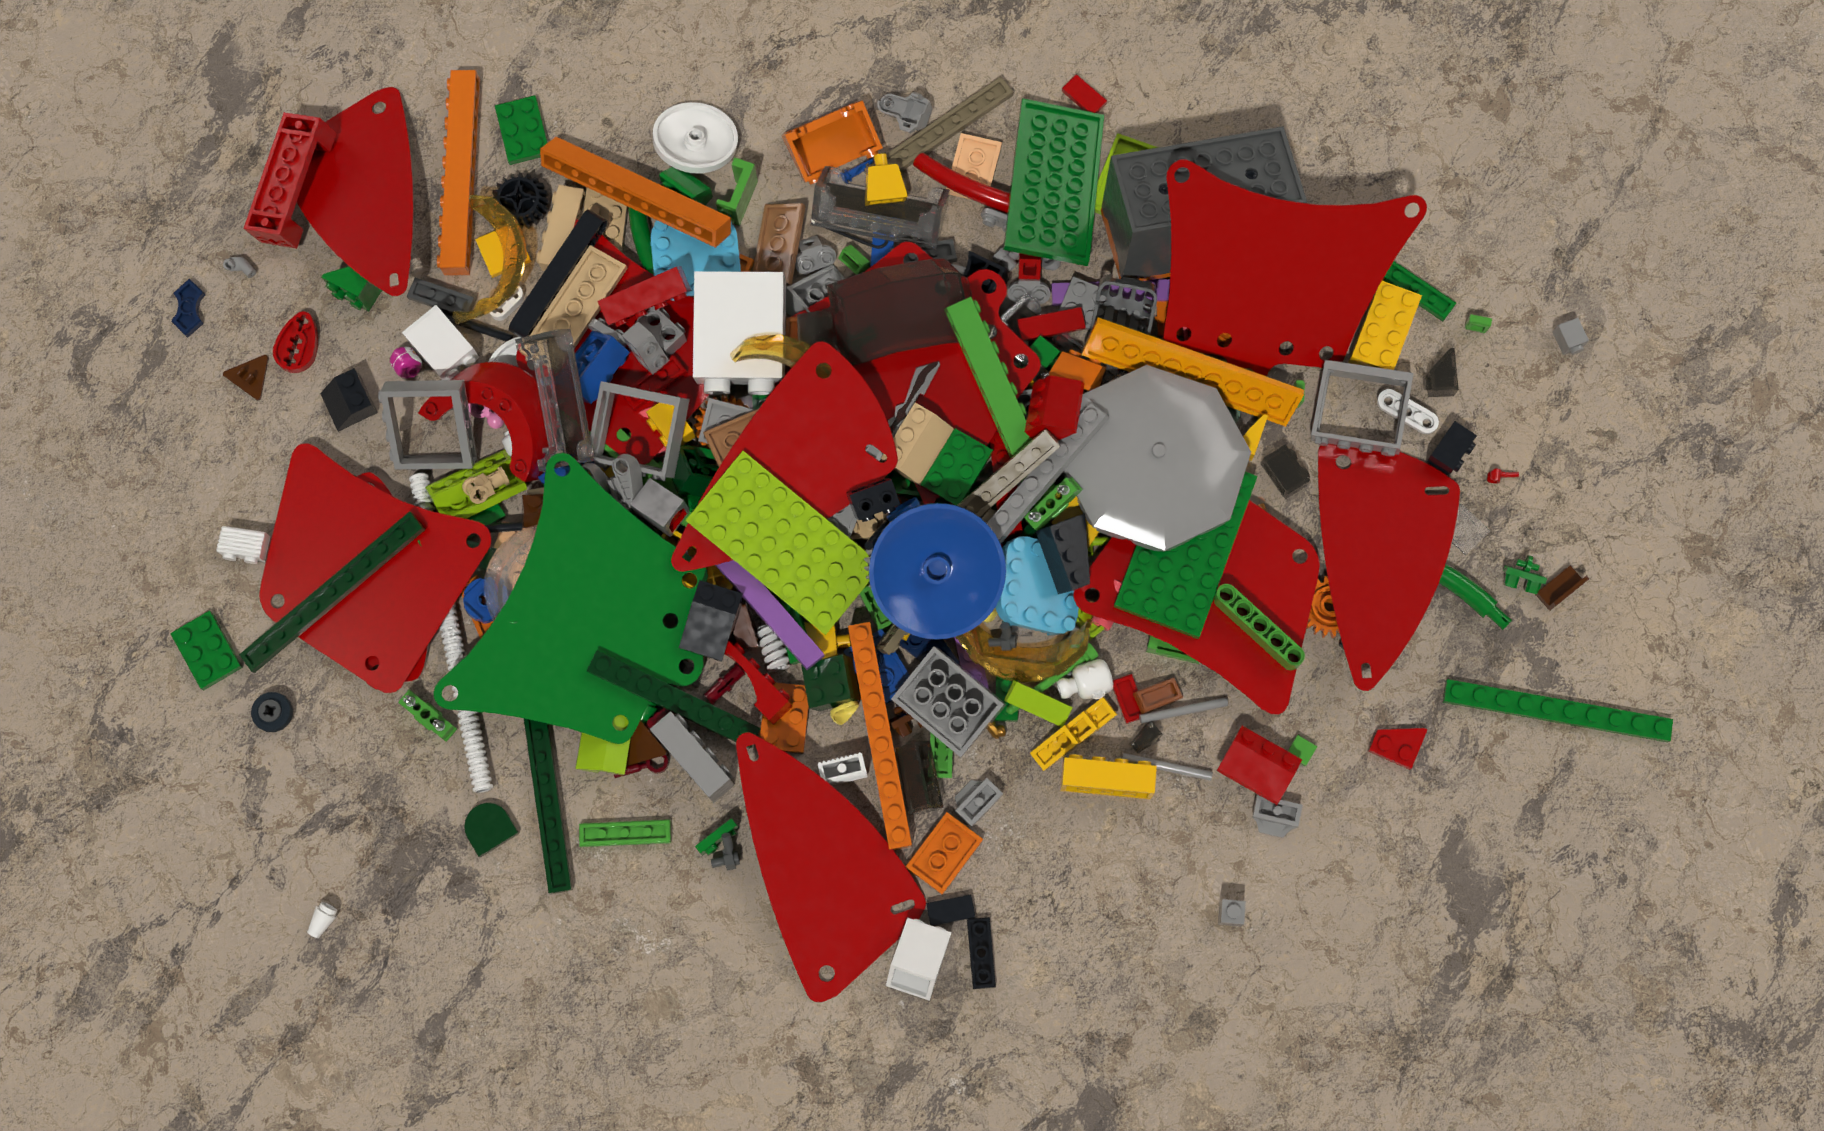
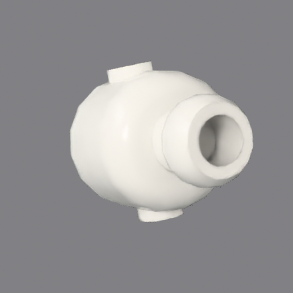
M1102 659L1077 665L1072 670V678H1060L1056 682L1060 697L1063 699L1071 697L1074 693H1078L1079 697L1085 700L1091 698L1100 699L1114 687L1110 669Z

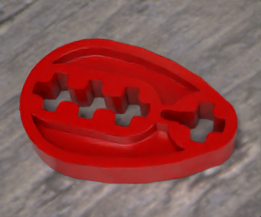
M301 311L293 316L282 328L273 346L274 360L283 370L289 373H300L307 370L316 358L318 331L313 317L308 312ZM305 318H306L307 321H308V324H307V323H304V325H303V327H302V325H301L299 322H300V321H304ZM300 338L302 343H298L296 346L293 342L298 341ZM297 348L299 353H295L293 356L290 352L295 351ZM292 359H294L296 363H292L291 366H289L287 361H291Z

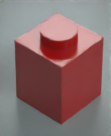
M1019 253L1018 278L1040 280L1041 257Z

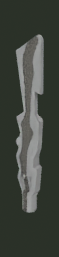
M939 362L916 368L904 404L896 406L895 416L888 420L893 437L920 393L925 395L940 366Z

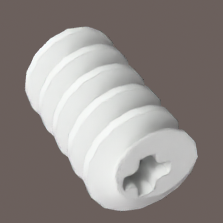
M767 624L757 628V637L761 639L759 644L761 647H764L761 652L762 655L766 656L764 663L769 664L766 667L767 672H776L789 668L791 665L787 663L789 658L785 656L787 650L783 648V642Z

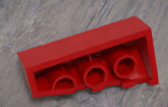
M676 266L599 300L598 304L607 324H615L616 327L628 323L627 318L635 316L637 319L647 315V310L652 307L658 310L667 306L666 301L674 298L676 302L686 298V293L692 290L682 267Z

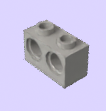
M652 307L647 310L648 314L640 317L635 324L640 322L649 330L667 358H669L687 341L684 334L686 331L678 322L674 324L670 320V315L663 308L655 310ZM654 320L660 321V323L656 326L650 325V323ZM667 335H675L672 340L665 339Z
M640 322L634 324L621 335L638 362L651 374L657 372L669 361L653 334Z

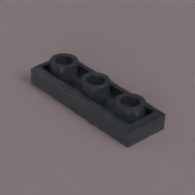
M990 917L967 919L973 989L996 988ZM979 949L985 950L986 955L984 957L977 955Z

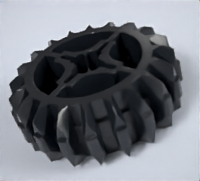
M520 172L518 177L511 174V179L509 180L503 177L504 183H497L498 190H493L492 192L494 196L491 198L492 210L495 212L496 218L501 219L503 225L508 224L511 228L515 223L520 230L522 225L529 229V223L531 222L537 225L536 219H543L542 212H547L548 210L547 206H545L549 204V200L546 198L548 197V192L544 189V184L539 183L536 177L532 179L530 174L523 177V174ZM524 189L533 191L536 196L525 193ZM504 206L515 209L516 214L508 212L504 209Z

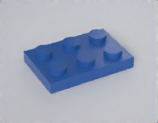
M882 629L872 634L875 647L885 635ZM851 646L843 652L846 656L852 658L854 670L856 673L853 651ZM875 648L885 704L893 701L891 698L910 675L896 652L887 655Z

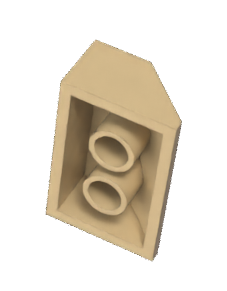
M914 403L893 437L898 457L897 465L893 471L921 486L923 479L954 428L933 412ZM883 454L881 457L882 463L886 462L887 456L885 454Z

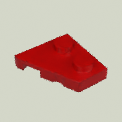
M1428 729L1377 730L1368 752L1411 770Z

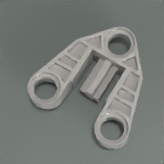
M621 454L612 462L615 476L611 478L593 463L582 465L607 493L633 514L634 510L630 503L643 488L641 467L635 457L629 454ZM620 460L626 462L628 467L624 466Z

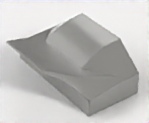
M988 778L983 781L970 780L954 797L957 805L955 812L973 827L996 804L1003 793Z
M1257 794L1252 818L1256 821L1260 833L1283 838L1291 829L1298 828L1303 805L1285 800H1280L1278 805H1275Z

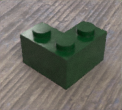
M680 446L675 477L672 478L677 493L682 496L689 494L702 497L719 467L702 463L697 448Z

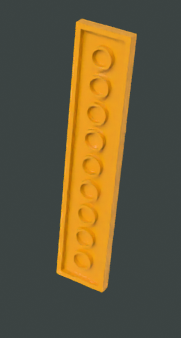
M1099 317L1082 350V356L1097 359L1102 363L1128 372L1149 365L1217 388L1226 406L1259 418L1266 414L1268 415V421L1285 427L1304 396V390Z

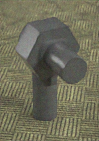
M1003 622L1000 625L1001 637L989 638L988 644L989 647L1001 646L1003 651H1012V648L1017 647L1016 635H1012L1009 623Z
M724 833L721 835L724 845L723 856L711 859L712 868L725 865L728 871L736 869V865H740L738 851L733 852L730 833Z

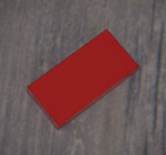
M1077 74L1062 88V92L1084 111L1098 113L1107 104V100Z
M1132 674L1113 680V692L1125 724L1139 720L1141 711L1133 696V693L1137 692L1138 689Z

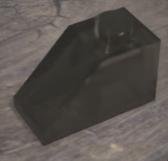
M1450 348L1424 377L1423 388L1427 390L1428 397L1454 396L1459 390L1455 348Z

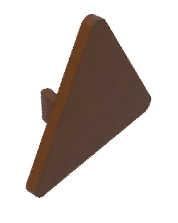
M267 355L260 356L224 371L223 376L259 401L262 397L269 358Z
M640 720L630 739L626 766L661 757L668 753L666 748L642 720Z

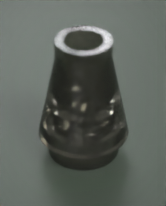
M1152 722L1148 725L1145 723L1129 745L1139 754L1142 750L1160 741L1159 738L1163 734Z

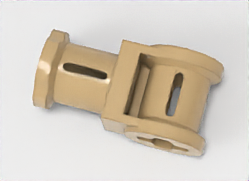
M500 466L497 468V471L487 476L482 473L476 477L467 478L463 482L462 489L465 494L469 495L473 503L480 504L486 501L489 496L495 494L494 489L503 484L508 485L510 482L505 471Z

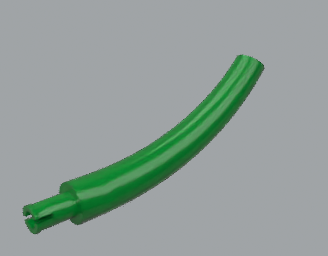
M628 207L631 233L642 267L653 274L650 246L651 231L648 217Z
M1445 564L1439 584L1457 595L1482 618L1487 615L1504 630L1512 619L1496 606L1498 601L1470 578Z

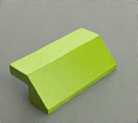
M505 449L475 463L471 469H462L425 487L438 513L465 519L527 490L525 482L512 474L510 470L511 457ZM501 466L510 484H503L494 489L495 494L489 496L483 503H473L469 495L465 494L462 489L463 482L469 477H476L482 473L487 476L497 471V468Z
M623 715L616 716L613 719L614 728L619 731L625 730L628 726V719ZM581 732L575 769L594 773L602 771L624 775L630 739L625 743L615 744Z

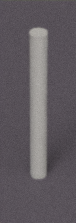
M1225 697L1140 714L1139 720L1142 724L1228 706V700Z
M1123 753L1122 759L1129 760L1128 763L1138 764V761H1149L1151 765L1157 766L1158 770L1210 781L1212 779L1213 772L1126 753Z

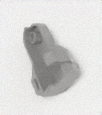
M912 92L906 98L894 94H886L877 102L878 109L887 116L897 118L900 130L908 133L924 129L932 112L930 101L924 98L922 94Z

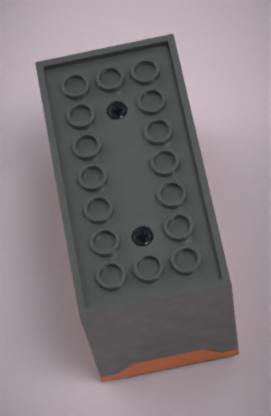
M1284 126L1111 156L1101 214L1119 279H1121V276L1129 279L1149 281L1170 277L1171 218L1166 177L1169 167L1178 160L1187 159L1219 179L1246 190L1276 199L1307 203ZM1179 168L1175 172V180L1180 183L1187 181L1190 172L1187 168Z

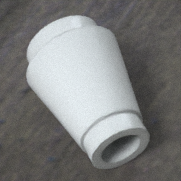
M321 902L315 908L307 933L315 938H320L321 934L337 917L335 914L338 910L328 903Z

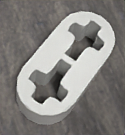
M515 284L509 285L491 301L488 310L493 319L497 321L506 319L523 303L525 295L521 287ZM512 292L515 293V294L517 293V294H518V298H515V297H512V298H511V295H510V294H511ZM495 308H502L503 312H496Z

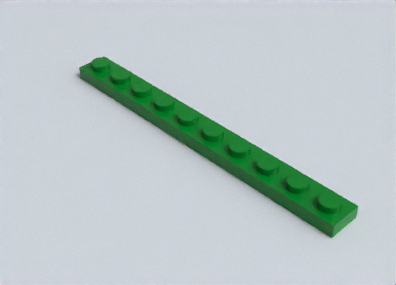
M1449 679L1445 681L1442 703L1662 742L1671 741L1673 719Z

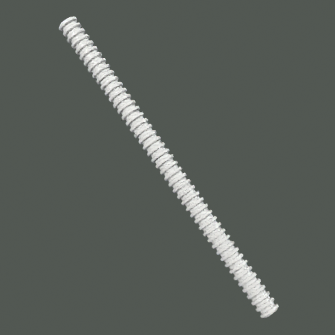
M425 473L412 475L409 477V481L411 482L410 487L413 489L411 492L414 495V505L434 512L436 510L435 506H433V502L425 488L430 485V481L427 480L429 475ZM455 604L439 628L443 632L441 637L444 638L442 643L445 645L444 651H447L445 657L448 658L446 663L449 664V671L466 657L464 656L465 650L462 649L464 644L461 643L463 640L460 636L461 630L458 629L460 627V624L457 623L459 619L455 616L457 614V611L454 610ZM452 686V690L455 691L453 697L457 698L458 690ZM457 710L459 711L457 714L460 718L459 724L462 725L460 730L463 731L461 736L465 739L463 740V744L466 745L464 750L467 751L466 758H469L467 764L470 765L468 770L472 773L470 778L473 779L471 782L474 785L473 792L482 793L489 791L493 788V784H490L492 778L489 777L490 771L487 770L489 764L486 761L488 759L484 756L486 750H483L485 745L482 743L483 737L480 736L482 734V730H479L481 725L477 722L479 720V717L476 716L478 712Z

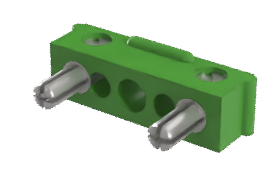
M1066 477L1024 518L1036 531L1042 529L1051 519H1055L1067 508L1068 503L1083 489L1072 477ZM1054 500L1055 506L1051 508L1050 504Z
M408 690L398 702L414 715L415 720L426 729L432 730L446 742L457 730L456 727L443 717L439 710L429 702L425 703L411 690ZM430 712V716L424 719L425 713Z

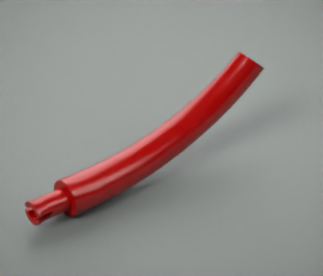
M920 153L913 162L914 167L943 186L978 203L1008 213L1009 192L966 177L939 163L925 153Z

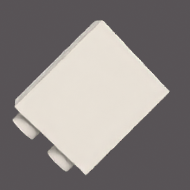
M694 271L693 378L697 384H704L705 394L726 395L730 394V384H748L749 394L770 395L775 389V385H778L784 378L786 279L783 272Z

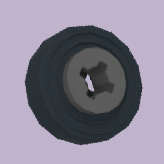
M267 692L260 695L254 701L251 708V717L259 729L266 732H278L289 725L293 717V708L286 696L277 692Z

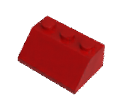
M1053 375L1034 382L1024 432L1031 439H1034L1046 428L1057 441L1077 433L1085 383L1080 380Z
M1242 725L1217 771L1278 805L1302 759Z

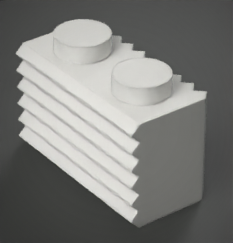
M227 526L221 527L222 530L220 531V539L218 540L219 543L216 550L223 556V559L236 561V558L244 559V562L250 564H257L258 561L265 562L271 538L266 532Z
M860 752L858 755L855 753L854 755L850 754L849 757L845 756L843 758L841 756L840 759L836 758V760L832 759L831 761L818 763L820 777L831 786L867 777L863 756Z

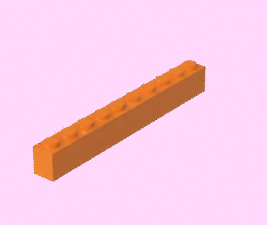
M451 70L450 78H447V89L449 91V97L446 98L448 117H445L447 136H444L443 140L446 156L442 158L445 175L441 177L444 195L440 196L443 214L439 216V226L442 228V232L438 236V246L441 250L440 255H437V267L441 269L444 275H470L480 78L476 70Z
M553 138L540 149L542 167L716 248L731 234V217L561 138Z
M870 622L849 625L848 630L889 850L912 847Z

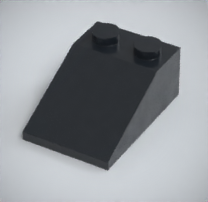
M699 580L679 648L722 662L743 601V594Z

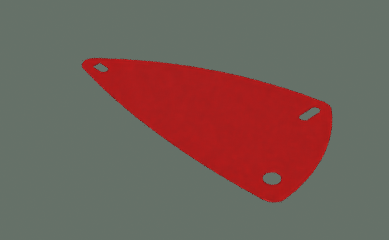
M387 87L371 93L325 121L337 134L330 152L314 150L297 199V204L318 235L349 267L387 294L399 296L406 291L409 278L413 235V180L409 137L401 95L397 88ZM378 102L385 103L386 108L382 113L375 114L372 112L374 104ZM393 273L398 274L399 285L390 287V275Z
M822 341L814 343L788 371L752 417L716 471L699 503L740 453L744 451L826 519L850 505L846 495L847 492L883 479L896 467L898 462L894 439L885 414L863 377L830 344ZM820 363L830 365L832 371L828 378L823 379L817 376L816 367ZM871 444L887 456L886 462L881 463L868 454L865 450L866 446ZM688 523L672 555L671 563L677 571L685 572L729 562L733 559ZM694 546L697 552L691 561L688 562L682 556L689 547Z
M1328 443L1327 446L1320 445L1318 450L1319 509L1325 564L1336 621L1354 684L1362 691H1369L1377 685L1400 656L1430 605L1450 551L1458 514L1460 487L1453 479L1441 471L1405 453L1400 452L1399 455L1385 456L1379 451L1372 450L1371 453L1359 451V448L1341 449L1335 444ZM1341 455L1348 456L1351 460V465L1347 469H1341L1336 465V459ZM1445 486L1449 489V493L1443 495H1427L1425 493V488ZM1363 663L1370 665L1372 678H1362L1361 666Z
M743 733L737 738L736 749L747 816L762 877L779 929L805 992L812 1001L824 1002L840 994L901 937L907 918L920 919L926 907V900L893 849L889 850L887 841L840 792L788 753L752 733ZM755 744L759 755L756 761L750 759L746 748ZM907 900H913L915 903L912 909L898 914L891 912L893 905ZM826 965L831 966L835 972L834 978L828 982L822 981L819 977L820 968Z

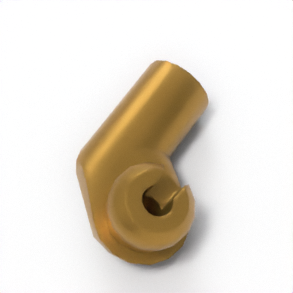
M995 720L987 728L988 732L995 739L1006 735L1004 725L996 726Z

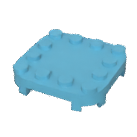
M655 221L651 231L650 243L653 275L656 276L676 266H681L692 290L686 293L687 296H694V271L741 272L737 232L732 221L731 234L716 248L660 221Z
M1020 536L1007 541L1002 547L1006 562V579L1001 598L995 607L998 616L1003 620L1002 623L1007 622L1009 626L1014 625L1044 632L1048 636L1072 631L1075 628L1079 609L1074 601V590L1062 594L1057 593L1039 540Z

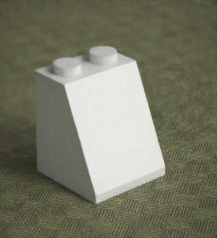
M437 305L402 332L415 351L441 380H451L459 372L472 366L479 358L474 348Z
M907 918L890 966L886 986L930 1001L951 932L939 926L934 927L925 924L919 919Z

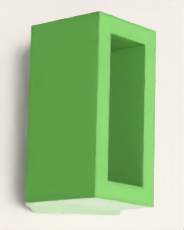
M852 245L843 248L838 257L856 275L860 272H865L871 266L870 261Z

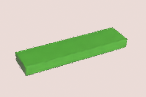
M671 820L579 824V847L671 843Z

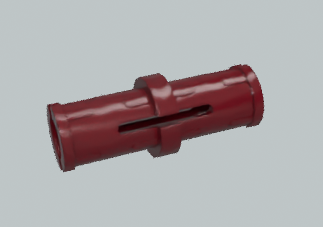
M735 664L722 678L719 677L717 679L718 682L703 695L714 705L724 693L730 692L732 690L731 687L746 674Z

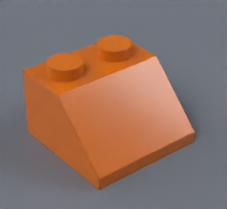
M1070 349L1069 353L1061 352L1050 370L1049 376L1053 375L1083 381L1085 383L1084 389L1091 391L1100 386L1107 367L1101 365L1102 362L1097 359L1089 358L1087 360L1081 358L1082 353Z

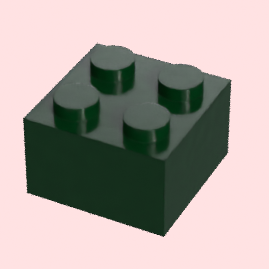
M842 654L822 659L808 670L801 665L809 709L823 711L847 702L860 701L851 657Z

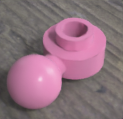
M468 403L469 412L473 417H486L488 425L493 429L503 426V420L495 412H492L491 409L485 406L484 409L478 407V404Z

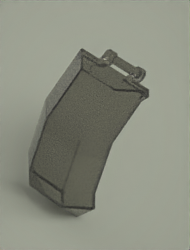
M927 259L877 268L826 285L830 307L823 309L821 314L826 322L830 345L840 352L854 367L896 352L947 343H959L944 309L969 297L973 300L968 278L946 259Z

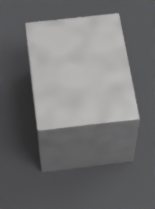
M649 478L630 503V506L639 517L669 537L674 534L690 513L684 500L651 478Z

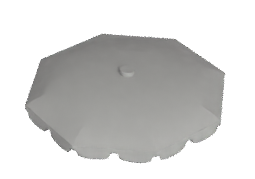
M1145 365L1083 394L1080 414L1092 403L1107 414L1109 419L1062 474L1064 478L1072 477L1083 489L1077 495V501L1083 514L1085 513V518L1093 528L1108 536L1128 539L1138 546L1164 552L1174 549L1198 535L1210 532L1231 519L1251 451L1217 388Z

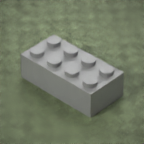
M670 711L650 730L709 799L715 803L734 786L731 781L734 777L723 764L721 766L717 765L719 760L708 747L705 750L703 749L704 743L693 730L690 733L687 729L690 727L679 713L674 716Z

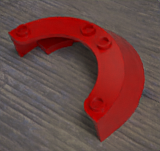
M504 362L478 363L455 375L451 380H464L468 403L479 404L491 409L507 426L512 442L510 462L512 474L524 482L539 480L538 477L543 473L553 453L556 441L555 411L542 385L525 370ZM430 397L423 404L418 414L430 421H437L453 408L452 397Z

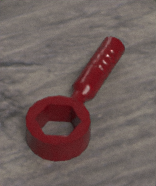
M667 755L661 756L664 758L663 767L658 769L651 766L652 759L647 760L646 763L632 764L626 766L624 775L614 774V777L619 778L637 773L645 768H648L652 773L661 774L668 769L669 759Z

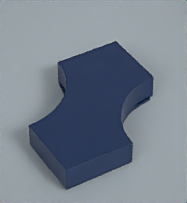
M190 278L174 292L178 300V310L171 321L187 338L204 324L199 316V305L205 294Z

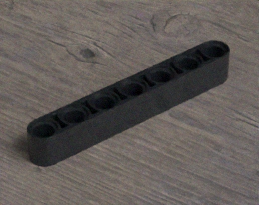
M589 209L583 213L513 317L509 325L510 332L524 340L528 339L590 245L594 247L605 231L608 224L607 219Z

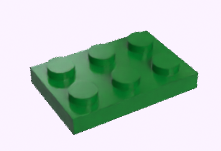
M536 96L495 105L509 165L541 158L540 149L548 142Z
M955 428L923 479L921 486L957 506L966 498L992 455L993 450Z
M211 611L204 613L170 633L197 684L203 691L243 668Z

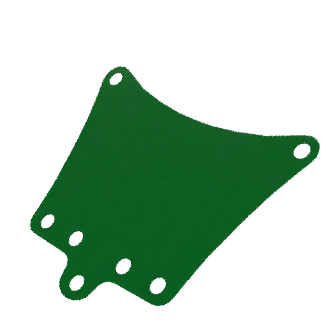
M557 453L548 460L546 465L543 506L535 537L520 576L505 605L471 652L436 684L433 692L434 699L439 706L448 710L485 712L519 717L569 728L615 744L625 743L634 734L649 701L586 672L592 658L598 650L667 684L677 686L691 685L702 672L703 656L680 649L679 645L699 580L707 582V569L700 568L685 572L677 571L671 563L672 555L676 549L674 545L660 537L625 509L586 472L575 458L566 453ZM559 461L567 462L570 466L568 475L558 476L554 471L555 464ZM686 553L682 556L688 562L692 559ZM693 573L697 577L695 587L686 588L682 584L684 574ZM668 613H673L678 617L677 626L671 629L663 624V617ZM690 659L693 661L694 670L690 674H683L679 670L681 660ZM449 685L456 687L458 690L457 698L453 701H446L442 696L444 687ZM623 715L628 719V726L625 730L619 731L614 728L613 719L616 716Z

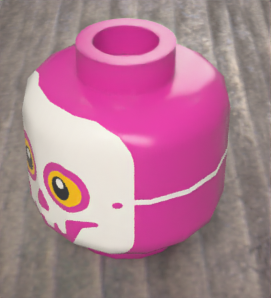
M399 347L393 351L390 357L391 367L401 378H413L418 375L422 368L420 357L411 347Z

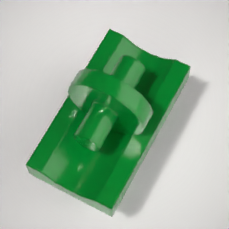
M1528 555L1525 561L1517 559L1516 565L1523 567V570L1504 565L1503 572L1505 576L1503 585L1517 588L1519 578L1527 579L1524 591L1537 594L1541 584H1546V577L1530 572V569L1538 571L1540 565L1533 563V556Z

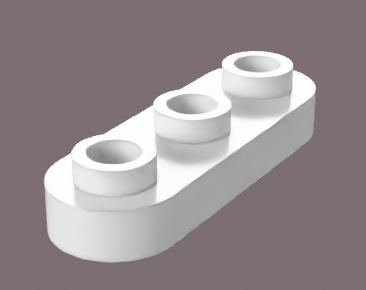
M1386 389L1377 398L1378 407L1399 420L1403 395L1395 390ZM1390 398L1392 404H1385L1384 399ZM1409 399L1407 409L1411 411V415L1406 416L1405 424L1422 434L1433 433L1439 424L1438 417L1433 412ZM1424 420H1428L1430 422L1429 427L1423 426Z

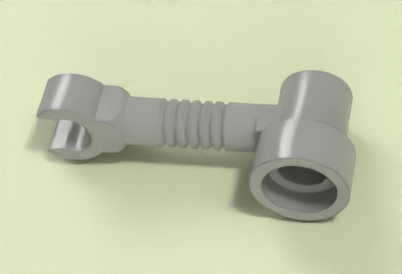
M1002 247L992 259L1010 272L1018 264L1015 260L1019 257V253L1003 250Z

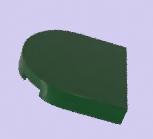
M494 803L477 805L468 813L465 820L464 829L466 836L478 857L484 856L519 834L508 813Z

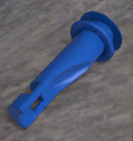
M871 158L848 171L844 169V173L840 172L843 181L848 184V180L852 182L851 178L861 174L866 168L865 164L871 165L873 159Z

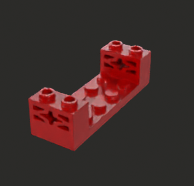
M283 113L243 228L261 243L298 248L304 229L291 219L314 150L330 152L337 134L321 118Z

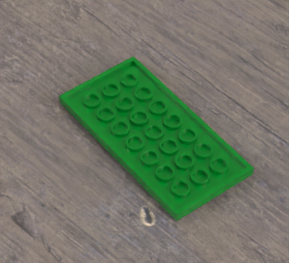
M1022 98L1003 250L1088 266L1090 262L1104 124L1103 114Z
M1245 472L1231 519L1222 526L1203 535H1198L1169 551H1153L1136 545L1114 607L1199 639L1258 476Z

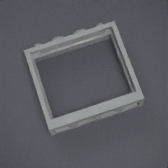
M1325 360L1311 441H1315V444L1327 446L1329 443L1335 444L1341 449L1354 447L1366 453H1371L1373 450L1379 451L1385 456L1399 455L1414 373ZM1330 376L1404 387L1394 444L1320 432Z
M464 380L385 381L383 387L378 392V399L383 405L382 420L387 426L386 440L390 442L389 456L390 460L394 463L395 470L473 468L477 454ZM451 396L461 454L404 455L393 397Z
M601 381L586 460L594 461L595 465L606 468L607 464L612 465L615 458L603 456L614 395L616 393L675 406L663 468L639 464L643 477H646V473L653 474L652 479L665 481L666 477L674 478L690 399ZM620 460L624 466L628 467L626 462Z

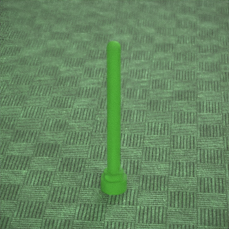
M1087 642L1080 648L1079 655L1032 689L1042 693L1060 678L1071 672L1075 666L1083 662L1093 661L1099 657L1097 651ZM1010 704L1006 711L1008 714H1013L1020 708Z

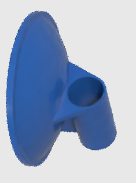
M917 498L910 499L895 507V511L887 513L886 517L889 524L878 536L869 562L871 590L883 614L903 631L927 639L956 637L980 625L992 613L1000 600L1006 579L1004 553L993 530L979 516L965 508L947 503L921 505Z

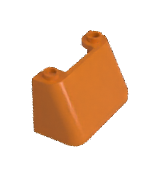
M863 100L851 103L781 135L805 183L809 182L810 185L820 181V176L823 173L859 157L866 156L867 159L872 158L874 155L879 154L878 150L883 148Z

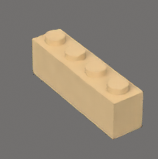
M559 185L557 192L553 193L552 204L554 205L552 211H549L547 215L548 227L547 231L544 230L542 234V250H539L537 253V263L542 271L546 270L573 230L576 219L579 220L581 218L586 196L584 189Z

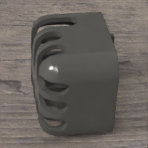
M1113 274L1103 276L1098 286L1091 329L1098 317L1104 319L1106 307L1112 305L1114 307L1113 323L1117 322L1119 309L1126 308L1125 327L1129 328L1131 314L1134 310H1138L1140 317L1137 331L1150 335L1157 304L1156 286L1149 281L1129 279L1121 276V279L1113 278ZM1105 285H1109L1107 290H1102ZM1111 285L1119 286L1116 296H1111L1109 293ZM1124 287L1132 289L1131 296L1127 299L1122 296ZM1136 290L1145 291L1143 300L1137 301L1135 299ZM1147 292L1153 295V300L1146 297ZM1101 295L1106 297L1104 303H1099ZM1144 304L1151 305L1150 312L1143 309ZM1098 308L1104 310L1102 315H1097ZM1141 317L1149 318L1148 325L1141 323Z

